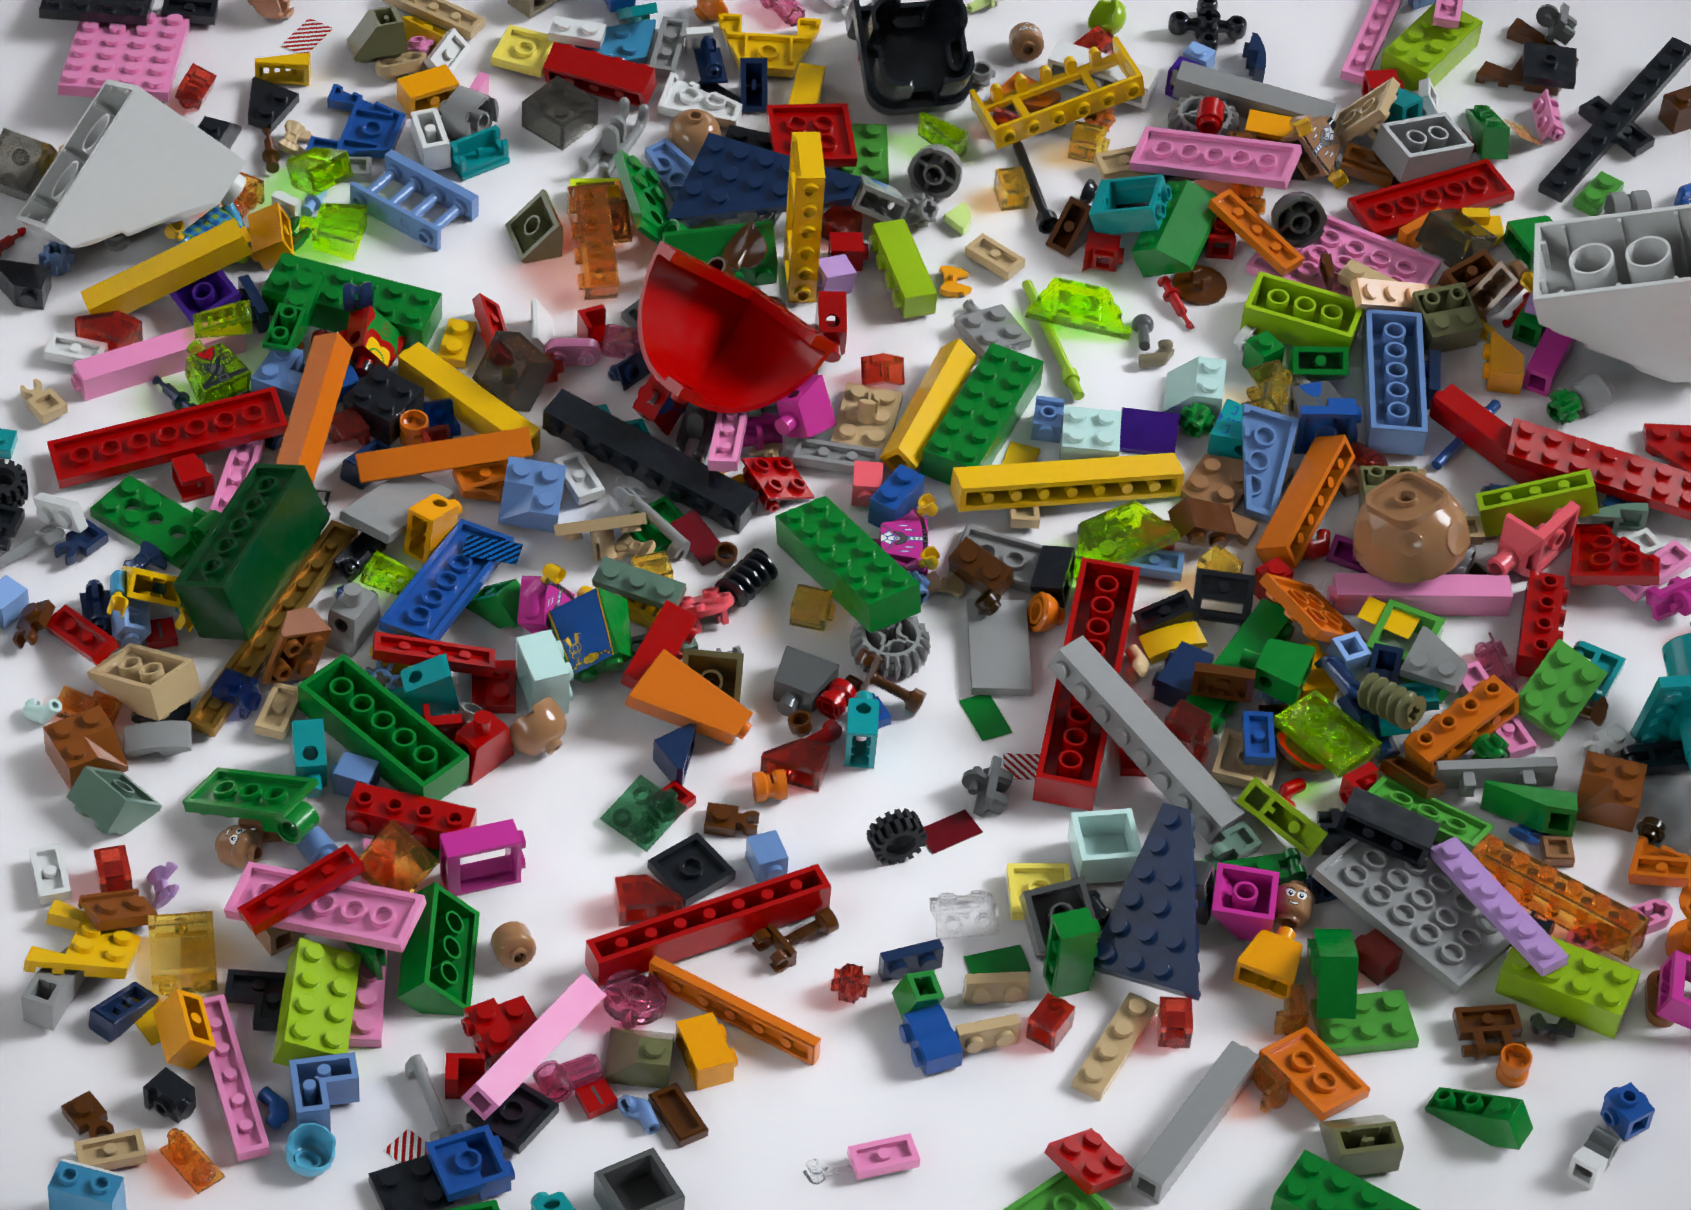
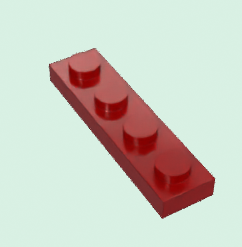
M376 631L374 633L372 660L412 666L446 653L450 671L472 674L474 676L493 677L495 649Z
M345 844L237 908L239 916L256 936L366 871L364 863L351 847Z

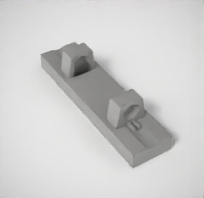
M1556 757L1436 761L1433 777L1446 785L1445 789H1460L1462 797H1474L1475 788H1484L1485 780L1532 787L1553 786L1558 763Z

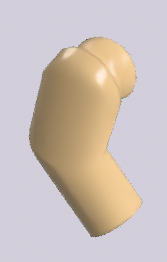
M1136 644L1130 645L1125 650V655L1130 660L1132 666L1125 671V674L1132 683H1136L1140 678L1144 679L1150 669V663Z

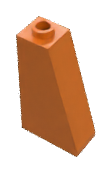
M665 649L662 650L629 693L625 705L631 709L680 727L689 723L696 724V733L728 745H732L737 737L743 740L753 726L749 723L753 712Z

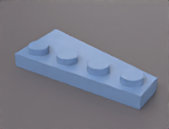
M1246 403L1242 406L1244 514L1270 522L1277 509L1299 419Z

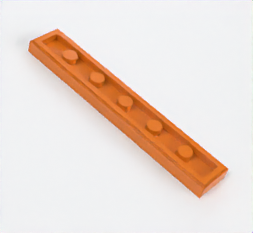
M529 427L357 453L355 454L360 484L503 462L508 461L509 456L528 458L533 457L534 453Z
M656 955L649 962V984L707 1013L713 1012L715 1017L814 1066L819 1059L821 1038Z

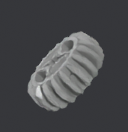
M1199 92L1197 96L1188 93L1186 98L1180 97L1178 102L1173 103L1170 113H1168V129L1199 132L1196 126L1198 104L1203 98L1212 96L1210 94L1201 95ZM1223 100L1222 102L1225 105L1223 126L1216 135L1237 137L1240 128L1239 113L1235 111V106L1229 105L1228 100Z
M917 616L908 617L873 633H869L859 622H855L849 642L851 656L854 657V660L860 649H867L877 656L884 658L877 673L884 678L893 676L896 681L900 675L909 678L911 672L918 673L921 666H925L931 647L929 632L926 631L925 623H919ZM855 660V665H861L863 672L870 670V667Z

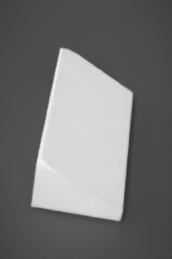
M532 299L533 359L544 358V345L553 339V320L537 299Z

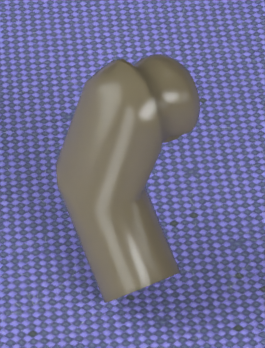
M1162 339L1158 342L1159 349L1155 353L1139 354V367L1149 368L1166 365L1174 355L1173 342L1169 339Z

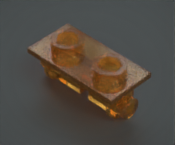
M173 1128L167 1133L168 1144L160 1148L159 1151L197 1194L225 1178L221 1170L184 1130Z

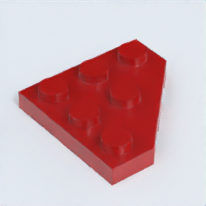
M1644 423L1642 433L1645 451L1653 457L1660 456L1669 462L1668 465L1691 472V425Z
M1576 524L1572 545L1570 585H1659V557L1652 553L1646 555L1640 551L1638 544L1625 536L1621 538L1612 534V529L1605 524Z

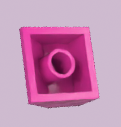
M1217 862L1211 915L1237 939L1252 941L1260 930L1272 932L1280 872Z

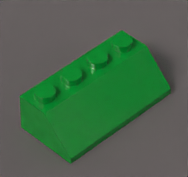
M1189 180L1166 183V185L1171 187L1172 198L1171 201H1168L1166 216L1162 219L1159 230L1140 232L1131 251L1143 278L1193 271L1218 217L1208 208L1210 199L1216 197V194Z
M772 220L757 221L754 224L767 243L766 256L754 268L745 269L741 267L739 271H734L735 278L752 286L774 284L777 282L778 260ZM747 223L662 233V241L707 263L714 257H722L726 245Z
M434 882L416 892V894L425 896L427 904L401 955L397 999L418 1013L464 1016V1008L471 1006L480 912Z

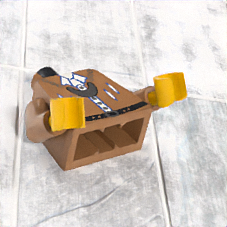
M1310 115L1292 117L1290 119V126L1293 129L1280 142L1301 145L1302 154L1297 167L1305 179L1308 181L1325 176L1328 181L1334 184L1337 190L1349 183L1345 173L1341 169H1336L1337 154L1341 147V142L1333 131L1336 127L1335 120L1321 115L1311 117Z
M1514 260L1510 265L1499 261L1469 293L1484 327L1479 337L1484 342L1487 341L1489 333L1495 332V328L1487 323V317L1504 310L1524 288L1529 293H1533L1534 273L1522 260Z

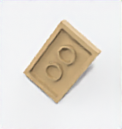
M1394 77L1337 113L1334 119L1336 127L1333 131L1341 142V148L1345 147L1355 136H1362L1365 133L1374 142L1380 124L1384 123L1389 117V109L1397 99L1396 93L1400 83Z
M847 382L831 442L884 449L895 430L903 400V392Z
M646 512L556 524L554 525L555 537L562 536L564 542L583 539L582 533L590 532L594 561L602 560L604 556L614 559L617 558V552L615 551L613 529L621 528L622 533L641 531V525L647 524Z

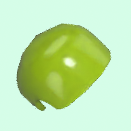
M1099 0L1088 18V28L1103 37L1115 35L1123 28L1127 19L1126 6L1120 0Z

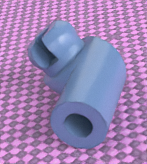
M623 1095L618 1099L617 1107L620 1112L626 1117L639 1120L646 1134H654L659 1131L660 1124L651 1104L647 1100L630 1095Z

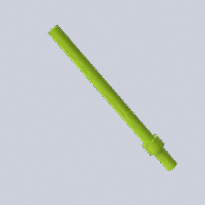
M1029 279L1022 282L1023 290L1061 369L1060 376L1066 387H1069L1075 400H1081L1085 394L1079 383L1080 377L1078 372L1071 366L1033 282Z

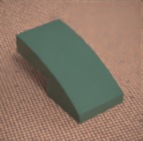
M1622 503L1600 508L1598 514L1591 515L1589 524H1605L1612 529V534L1615 536L1618 529L1642 530L1645 528L1649 513L1648 503Z

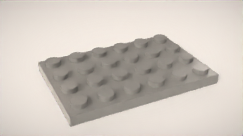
M1352 838L1314 869L1312 877L1455 994L1461 991L1512 947L1511 943L1429 857L1430 851L1422 867L1419 868Z

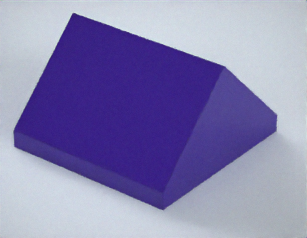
M222 269L169 294L192 326L234 313L241 298V294Z
M1121 407L1119 452L1142 455L1175 453L1180 414Z

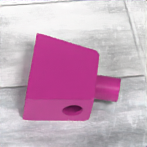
M812 375L796 390L776 401L780 418L775 421V429L779 434L786 435L788 438H810L837 424L823 375Z

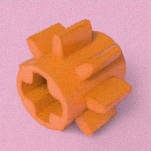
M1110 107L1084 117L1085 122L1083 126L1098 135L1101 129L1109 132V128L1116 122L1113 115L1115 108Z

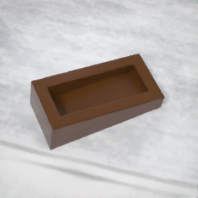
M1331 253L1321 254L1318 267L1326 289L1332 290L1335 278Z

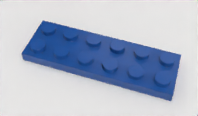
M460 519L380 618L378 630L389 634L440 641L501 563L461 555L468 535L513 543L514 537Z

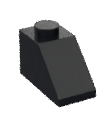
M204 116L198 128L228 149H231L242 130L240 125Z
M0 260L1 291L15 306L44 310L52 287L50 266Z

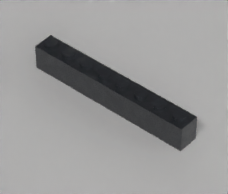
M563 388L543 410L542 429L546 430L550 435L559 437L570 443L574 448L594 456L600 462L617 468L624 475L643 482L647 487L658 490L669 496L673 501L680 502L693 510L695 509L699 515L714 520L725 529H730L739 534L758 510V492L718 471H708V466Z

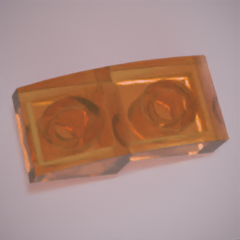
M64 685L57 699L62 704V710L56 716L65 719L100 705L114 725L123 703L115 697L95 690L93 696H90Z

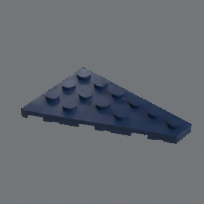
M709 132L667 216V220L676 219L683 221L695 219V222H703L708 219L738 218V214L757 213V215H765L770 212H786L790 156ZM824 166L826 179L823 208H828L832 205H852L862 184L861 177Z
M1163 802L1106 922L1101 938L1097 941L1098 955L1094 958L1093 966L1094 971L1199 1001L1201 992L1199 991L1198 975L1200 972V963L1198 961L1199 929L1197 928L1196 910H1198V901L1196 899L1197 873L1196 866L1194 865V848L1196 846L1195 838L1193 837L1195 819L1190 809Z

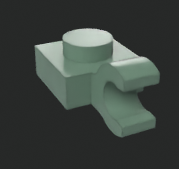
M1245 820L1219 834L1217 839L1220 842L1209 848L1212 853L1206 855L1205 859L1212 863L1223 861L1229 855L1234 860L1242 859L1258 851L1263 843Z

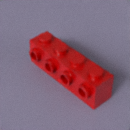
M554 42L543 65L546 83L617 102L622 97H626L629 99L630 105L636 107L643 103L648 105L657 85L655 68L647 64H637L626 61L621 57L603 55L595 50L588 51L576 48L567 43Z
M1530 570L1524 596L1514 675L1531 678L1556 641L1563 639V631H1558L1559 627L1563 628L1566 617V610H1561V606L1566 607L1569 589H1564L1565 576Z
M356 782L345 808L346 830L359 834H368L384 839H395V841L413 844L417 847L440 850V834L477 826V809Z

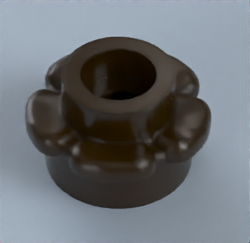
M988 589L982 593L974 603L979 609L978 614L984 615L986 613L988 616L994 614L1002 605L999 602L1002 597L1001 594H996L993 589Z
M1645 817L1636 826L1638 835L1648 837L1649 844L1651 845L1661 843L1665 839L1666 826L1658 818Z

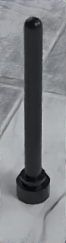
M1021 141L1013 143L1014 152L1038 211L1036 217L1037 227L1041 233L1050 234L1058 221V217L1054 211L1047 207L1023 143Z

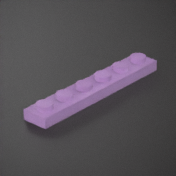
M1456 836L1430 849L1429 857L1541 977L1568 965L1569 956Z

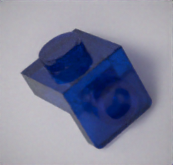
M450 398L424 402V413H426L429 420L428 433L432 440L440 441L461 436L460 424L454 416L453 401Z
M229 668L224 670L211 688L213 697L239 706V716L245 720L252 711L258 709L262 700V695L259 693L258 679Z

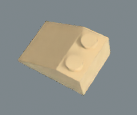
M134 643L127 644L87 671L90 679L137 715L156 721L167 718L171 712L181 705L189 703L191 698L202 691L193 659Z

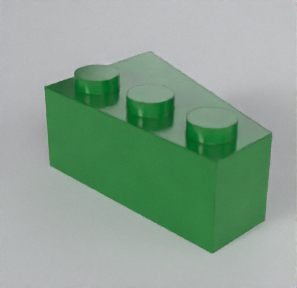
M1313 928V939L1307 938V957H1309L1311 976L1314 977L1317 1018L1356 1019L1359 956L1351 929Z

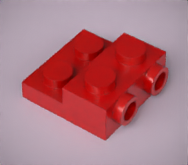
M524 995L500 1004H497L495 998L466 1007L464 1008V1018L461 1019V1025L465 1035L472 1037L474 1040L476 1053L485 1054V1062L490 1068L537 1018Z

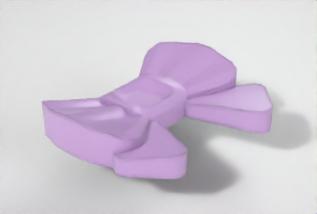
M168 861L166 866H156L147 875V881L154 886L156 895L153 907L157 909L162 908L175 897L179 890V885H168L167 882L169 877L178 868L177 864Z

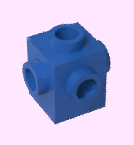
M1630 1082L1620 1088L1614 1087L1605 1094L1600 1115L1605 1124L1611 1127L1623 1141H1626L1650 1128L1655 1108L1649 1103L1646 1095L1643 1092H1639Z

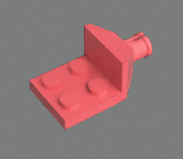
M1571 500L1563 508L1559 507L1553 513L1551 519L1547 523H1541L1537 529L1508 513L1505 516L1497 554L1487 561L1486 567L1491 575H1507L1510 570H1513L1519 575L1528 578L1530 570L1543 572L1571 546L1581 506Z

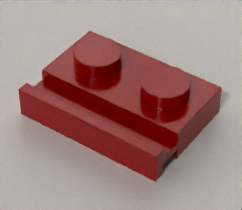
M495 660L493 677L472 675V703L493 714H516V660Z

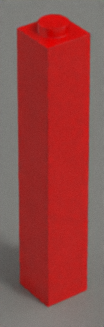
M1454 384L1449 385L1443 391L1441 389L1433 395L1430 401L1432 406L1429 417L1454 436L1460 438L1462 442L1517 483L1522 484L1550 478L1549 476L1505 463L1504 458L1511 427Z

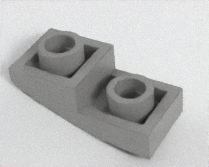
M154 721L124 727V753L129 759L154 752H159L162 757H167L192 750L191 723L189 721Z

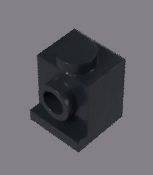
M167 1067L143 1086L144 1107L150 1110L154 1106L160 1115L168 1116L177 1123L189 1118L196 1108L195 1087Z

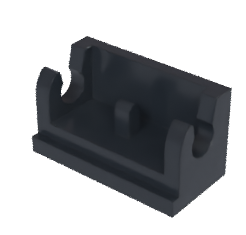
M1043 545L1030 584L1031 592L1050 594L1057 600L1060 608L1064 610L1077 571L1074 547Z

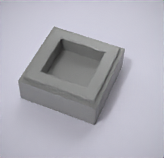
M344 157V182H372V157Z

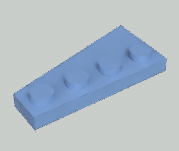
M665 138L645 148V158L652 169L658 174L662 185L673 202H675L694 162L669 139ZM695 219L685 220L690 228L701 223L695 222Z

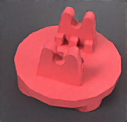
M710 587L702 590V595L695 597L683 596L679 607L698 617L694 627L699 629L697 632L699 634L702 633L700 619L715 614L718 623L721 622L722 625L729 624L727 609L733 606L735 601L734 596L730 592H720L719 587Z

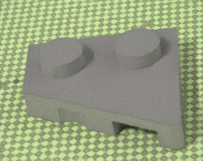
M1422 626L1400 668L1401 677L1452 693H1457L1468 672L1467 663L1425 626Z

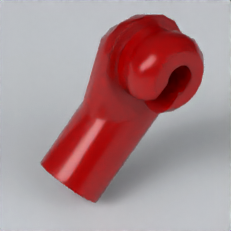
M1319 529L1316 532V540L1308 543L1302 557L1303 560L1310 558L1315 560L1327 556L1331 536L1329 530Z
M829 719L825 721L822 726L823 729L803 739L810 753L841 737L842 726L836 720Z
M1301 777L1281 784L1278 794L1296 807L1291 798L1305 791L1306 783Z

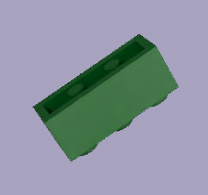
M1088 907L1051 915L1042 975L1053 999L1089 991L1091 977H1094L1093 963L1094 958L1098 955L1096 944L1097 938L1101 936V929L1098 920L1092 918Z

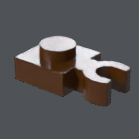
M49 599L37 603H29L21 611V617L16 625L18 631L12 639L19 649L23 648L26 641L31 646L35 645L38 640V631L46 629L56 608Z
M708 802L704 834L734 837L735 831H741L746 836L756 835L758 825L755 824H759L760 813L757 811L738 813L739 806Z
M90 1090L61 1105L63 1116L79 1135L88 1131L89 1138L98 1137L101 1133L107 1135L115 1133L113 1125L107 1121V1111Z

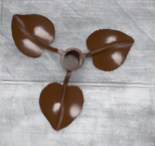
M750 220L729 241L722 257H714L707 264L735 277L734 271H739L741 267L751 269L762 262L767 253L766 240L754 222ZM770 296L776 302H778L783 307L788 309L781 299L774 296Z

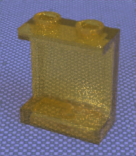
M213 911L148 915L152 993L157 996H169L175 989L199 994L218 991Z

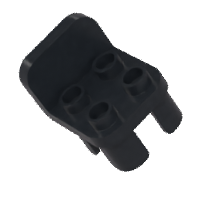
M851 0L845 16L847 36L857 41L866 100L873 109L881 114L890 116L943 112L957 109L966 101L969 90L972 87V72L975 67L973 51L967 50L964 30L968 23V15L963 0H924L901 3V0H874L873 4L869 6H860L859 0Z

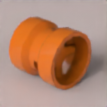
M416 409L405 411L399 419L401 445L408 446L428 443L429 420L426 413Z
M784 769L773 770L770 774H765L762 771L752 773V790L756 803L766 802L768 798L787 800L788 786Z
M1518 1043L1504 1046L1496 1068L1497 1080L1509 1088L1523 1086L1527 1081L1533 1056L1531 1051L1526 1046Z

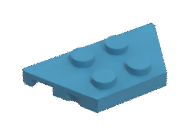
M652 19L606 27V35L601 49L573 46L588 51L595 50L600 54L611 57H621L626 61L637 64H647L653 34L656 31V20Z

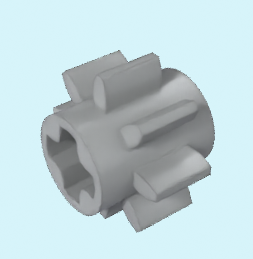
M918 193L914 195V198L907 199L911 203L905 214L909 224H917L918 228L928 227L929 222H936L935 217L939 208L935 201H933V196L925 197L924 193Z

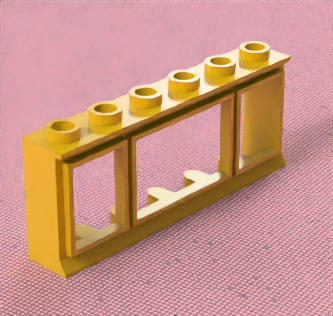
M1117 36L1112 38L1114 54L1102 58L1099 49L1092 47L1088 51L1089 63L1077 67V62L1073 56H1067L1064 59L1065 72L1052 76V71L1048 65L1041 66L1039 69L1040 81L1028 85L1025 76L1018 74L1014 79L1016 88L1014 91L1003 94L1001 86L998 83H994L990 86L991 99L984 102L981 101L975 89L969 90L972 111L976 113L994 142L996 150L1145 95L1143 75ZM1118 65L1126 78L1099 88L1091 75ZM1082 79L1089 90L1085 94L1031 114L1022 102V100ZM1013 104L1020 118L997 126L990 112Z
M792 132L783 250L788 303L816 302L826 179L820 132Z

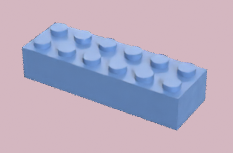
M1366 309L1361 332L1366 452L1423 456L1428 435L1422 313Z

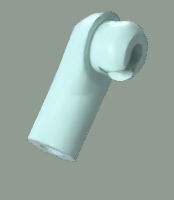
M31 698L25 702L23 714L28 720L47 724L62 710V704L59 700L52 698L42 707L40 701L34 704L35 698Z

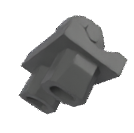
M1564 2L1560 6V12L1553 5H1542L1536 13V19L1541 26L1546 27L1544 36L1546 41L1551 43L1555 38L1566 46L1575 35L1576 31L1574 28L1577 25V20L1569 15L1570 6Z
M995 755L992 757L989 768L982 770L981 767L975 766L973 769L964 772L962 776V785L968 789L969 794H977L973 813L978 816H982L986 810L1001 814L1008 805L1009 796L996 791V788L1006 792L1011 786L1014 773L1001 768L1002 758Z

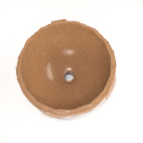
M1404 471L1397 473L1370 490L1365 496V502L1360 507L1354 523L1353 555L1368 573L1389 582L1416 583L1437 578L1452 571L1464 559L1467 550L1470 549V532L1465 516L1466 513L1443 485L1418 472Z

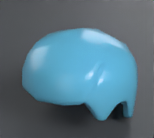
M316 1123L300 1124L291 1131L286 1143L285 1158L287 1164L295 1173L306 1177L322 1175L331 1167L334 1161L335 1136L325 1126Z

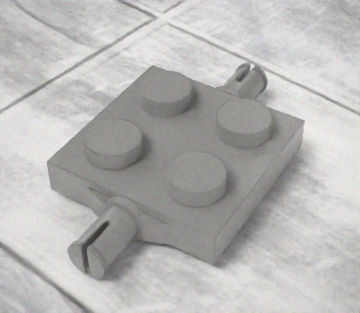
M969 299L963 303V308L966 309L968 314L955 318V328L981 359L991 343L1014 351L1028 348L1031 345L1032 338L1003 304L980 309L972 299Z

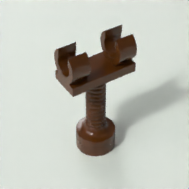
M860 649L855 660L870 667V670L864 682L850 674L845 680L854 686L856 692L868 691L871 684L877 685V687L885 690V692L893 694L898 699L901 698L905 702V709L916 715L927 693L918 688H915L913 691L905 690L900 685L894 684V682L888 679L886 680L883 676L881 677L877 671L884 658L877 656L867 649Z
M825 907L814 914V921L786 936H783L773 923L767 925V928L757 930L751 936L755 940L752 942V945L757 951L761 952L773 944L777 951L769 957L772 961L769 965L776 973H781L789 966L796 965L797 952L792 946L818 932L828 935L839 929V923L833 911Z

